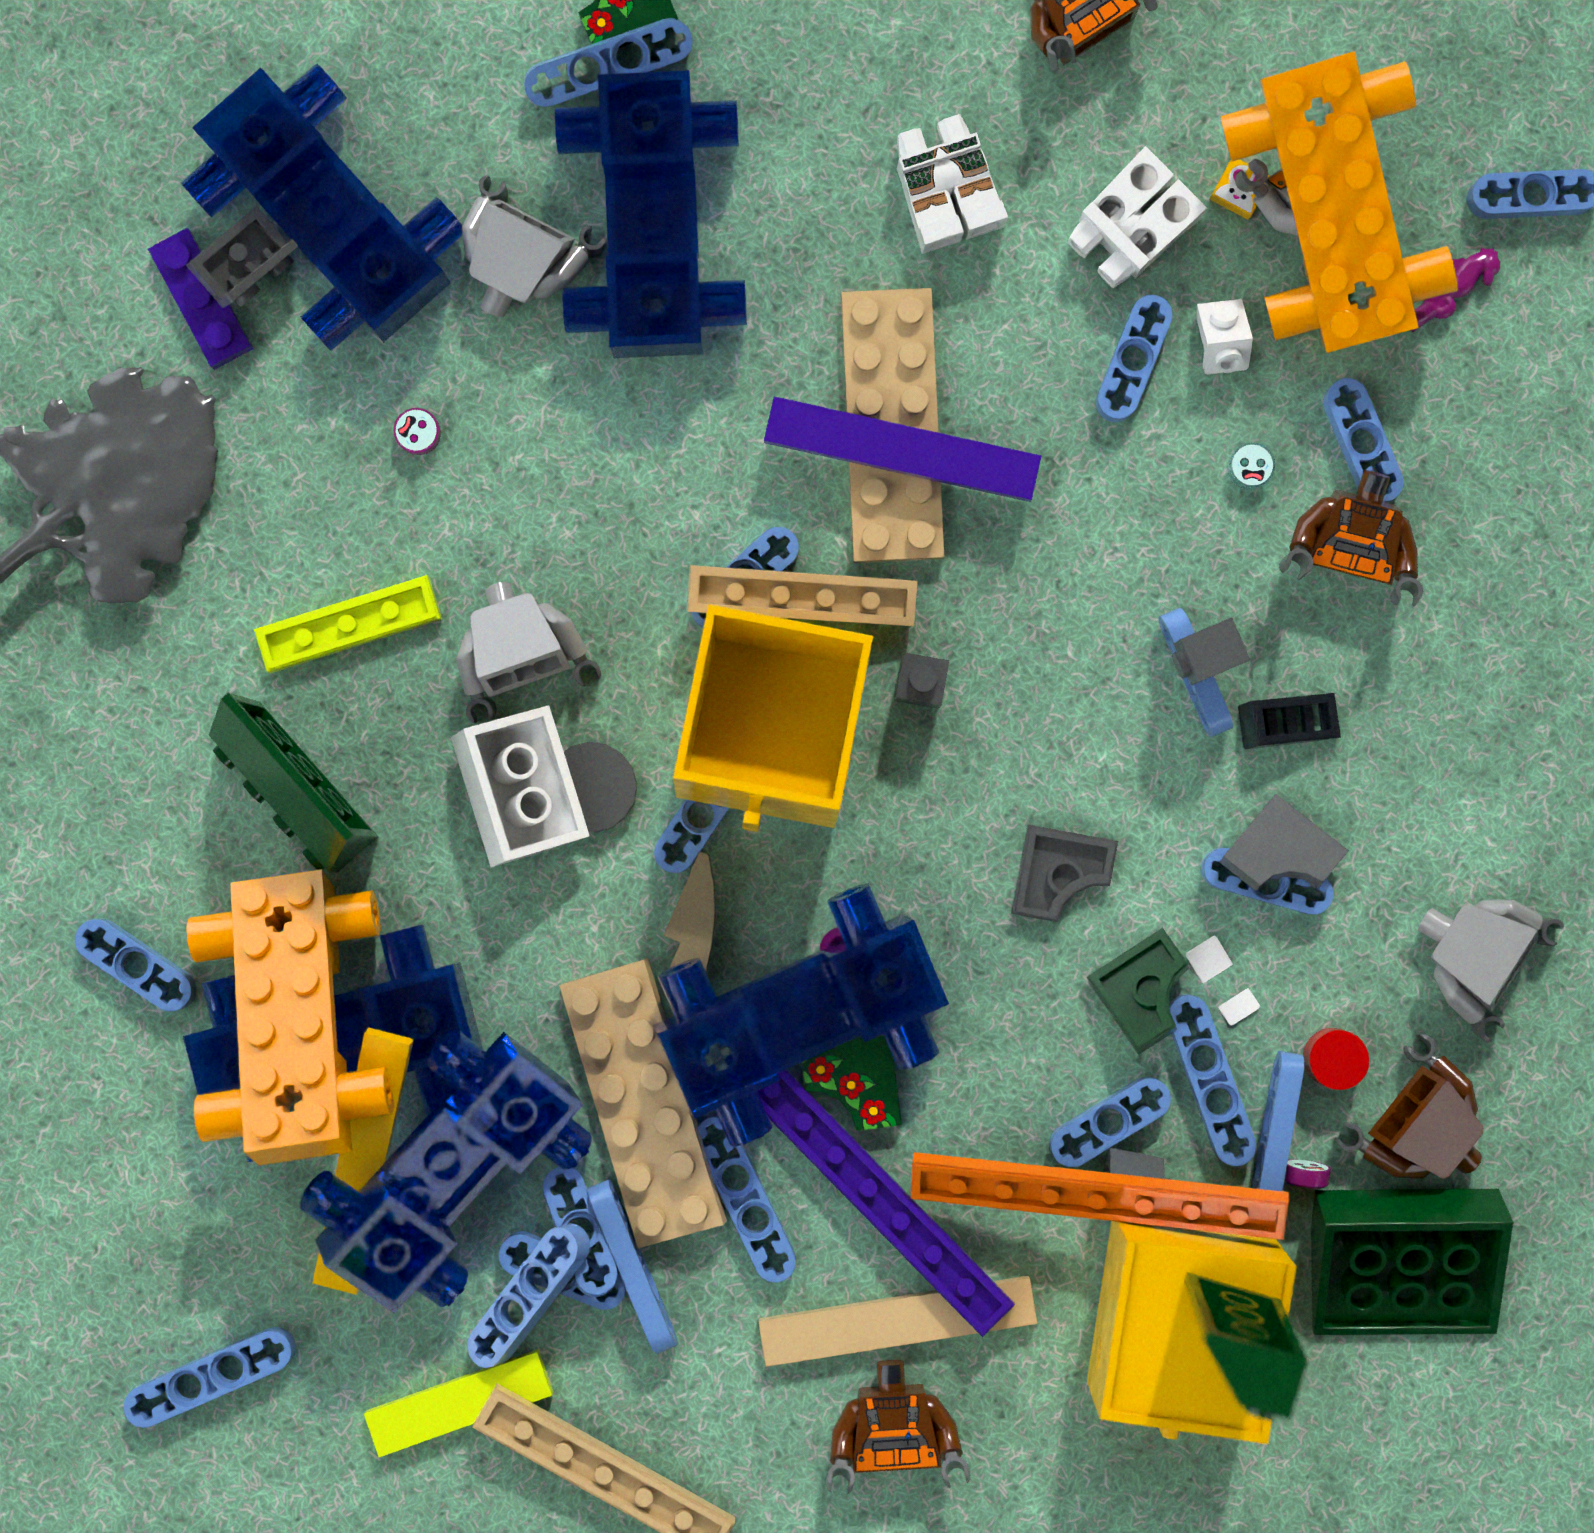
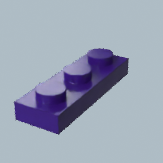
M188 228L148 248L211 368L215 370L254 349L231 305L229 304L222 308L186 266V264L202 252Z

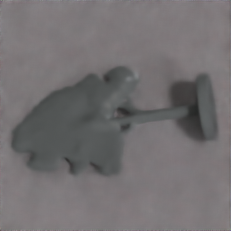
M142 367L118 368L113 373L106 374L89 386L87 393L94 410H96L89 415L81 412L69 413L64 400H50L43 419L49 427V431L25 432L24 425L5 427L4 434H0V456L4 458L12 472L18 476L25 489L33 492L36 499L32 503V510L30 511L32 523L29 529L0 554V584L34 555L50 548H61L85 563L84 571L89 584V594L99 602L137 603L150 594L155 574L152 571L142 569L140 563L145 559H152L165 564L177 563L181 559L183 537L188 531L185 523L188 520L199 517L203 505L213 494L211 486L213 481H215L217 469L215 460L218 450L214 447L215 429L213 425L215 415L213 406L216 398L212 394L208 396L202 395L195 381L189 376L171 375L165 377L159 386L143 389L141 376L144 370ZM51 502L54 506L53 510L47 515L43 514L45 506ZM75 516L81 517L86 526L84 534L75 537L59 536L54 532L67 519ZM86 548V554L79 549Z

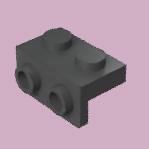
M256 206L186 264V266L222 308L233 301L241 307L261 290L256 282L267 272L274 279L294 262L289 254L298 247V244L293 239L287 242Z

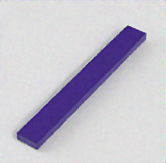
M758 1040L724 1071L733 1083L982 1337L1015 1305V1302L914 1199H911V1196Z

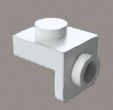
M1242 299L1197 304L1196 320L1204 346V373H1231L1248 369L1253 337Z

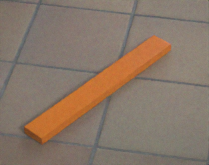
M914 1152L912 1161L911 1199L1284 1240L1289 1192Z

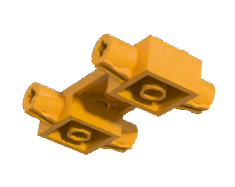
M1355 51L1260 79L1265 103L1222 115L1220 118L1231 162L1276 149L1280 168L1285 179L1304 259L1303 264L1308 285L1264 297L1275 341L1319 329L1323 347L1326 353L1419 328L1413 303L1458 291V284L1448 246L1402 258L1371 121L1416 108L1414 87L1406 61L1360 74ZM1314 98H1320L1321 105L1327 103L1330 113L1323 117L1324 123L1319 126H1315L1314 119L1307 121L1305 118V111L1312 108L1311 100ZM1358 282H1363V286L1366 288H1372V294L1366 296V303L1358 305L1355 300L1350 302L1348 300V294L1355 292L1354 284Z
M322 869L230 883L232 911L190 917L187 921V942L191 958L194 962L199 963L234 957L241 1089L196 1096L194 1118L198 1136L202 1142L243 1136L244 1153L259 1166L352 1152L350 1120L390 1115L394 1109L393 1085L388 1069L383 1067L347 1073L346 1060L337 1049L333 974L340 973L338 942L380 935V910L376 895L373 890L335 896L334 886ZM295 1103L294 1111L289 1112L291 1106Z

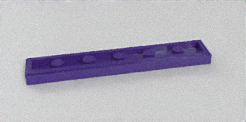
M775 396L773 397L764 437V443L1027 502H1031L1042 456Z

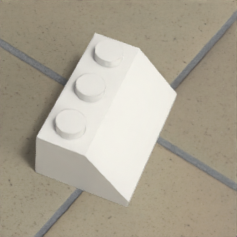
M549 705L468 727L451 737L490 867L535 855L590 836Z

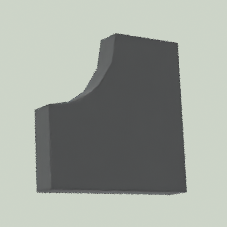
M1275 794L1223 856L1220 863L1255 891L1268 881L1282 877L1303 879L1319 888L1349 850Z
M1028 824L1011 914L1058 922L1063 906L1077 892L1091 886H1110L1118 841Z

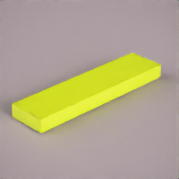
M428 575L259 627L254 629L266 671L267 673H273L442 620L430 578Z
M539 1349L508 1359L506 1362L496 1366L483 1368L366 1410L364 1416L378 1457L473 1424L496 1383L532 1403L552 1396L553 1389Z

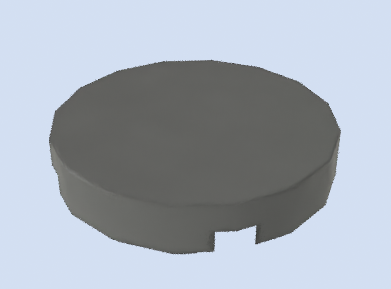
M585 742L571 746L564 751L588 832L595 833L613 828L627 816L635 803L637 781L633 767L622 753L607 744Z

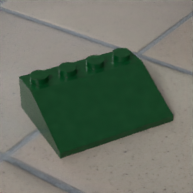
M227 693L221 698L209 732L210 738L217 744L213 749L215 755L229 769L232 770L235 766L247 779L243 783L244 788L260 804L265 800L277 813L272 817L274 822L288 837L291 838L296 834L307 847L303 851L304 856L317 870L326 869L329 873H338L370 845L378 835L260 701L232 693Z
M1315 1190L1311 1223L1313 1334H1497L1513 1228V1220L1500 1190Z

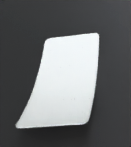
M1212 936L1186 953L1187 959L1202 983L1207 982L1233 965L1216 936ZM1249 988L1218 1006L1228 1024L1234 1025L1258 1010L1260 1005Z

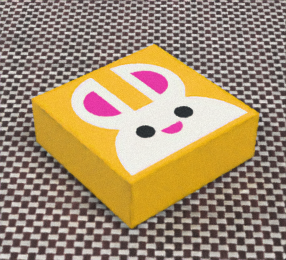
M1230 159L1209 200L1249 220L1257 206L1253 201L1255 194L1253 191L1243 192L1238 189L1235 184V178L1240 171H1244L1251 181L1256 182V177L1249 169L1247 163L1240 159L1231 162Z

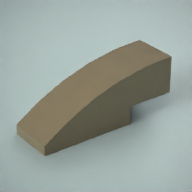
M700 851L663 935L680 944L662 986L694 1000L698 997L708 969L714 941L716 918L715 881L710 854Z

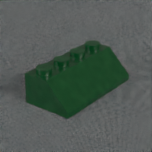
M1187 1272L1185 1284L1204 1342L1238 1403L1244 1406V1410L1247 1413L1261 1419L1273 1420L1276 1415L1290 1420L1308 1359L1281 1300Z

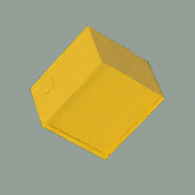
M708 604L673 775L676 798L743 810L745 813L742 829L759 832L761 814L835 828L851 759L850 754L873 636Z
M1111 1221L1087 1384L1099 1419L1159 1428L1162 1437L1178 1440L1179 1431L1268 1444L1272 1420L1255 1417L1244 1410V1406L1238 1403L1204 1342L1187 1291L1185 1277L1187 1272L1278 1298L1281 1300L1289 1316L1296 1272L1294 1262L1279 1242L1272 1238Z

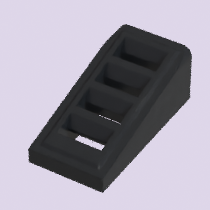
M1335 693L1256 700L1238 706L1244 749L1341 738ZM1311 705H1318L1321 730L1315 731ZM1294 707H1300L1302 732L1299 733L1297 731ZM1281 709L1284 734L1280 735L1276 717V710Z

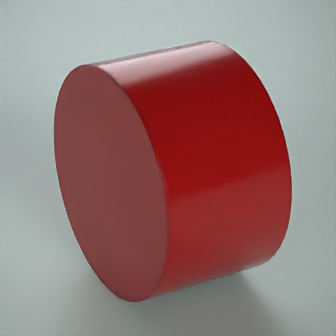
M1326 1028L1316 1032L1307 1041L1303 1051L1304 1067L1309 1076L1317 1083L1334 1090H1345L1356 1086L1365 1077L1369 1068V1053L1364 1042L1355 1034L1342 1029Z

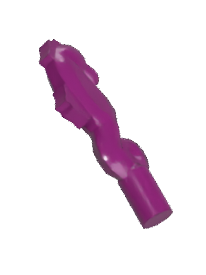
M1481 248L1479 253L1466 259H1452L1458 291L1426 299L1423 304L1414 309L1419 328L1433 318L1445 319L1452 316L1456 311V303L1453 298L1466 296L1473 289L1481 274L1483 275V284L1491 286L1494 275L1498 274L1500 269L1498 252L1494 251V248Z

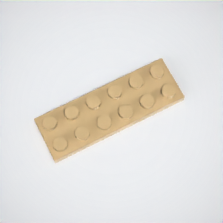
M932 288L841 292L847 413L938 432ZM849 462L853 562L869 563L944 559L941 482Z
M646 958L560 984L559 987L637 1248L724 1225L727 1219L702 1144L703 1139L701 1140L698 1122L649 959Z

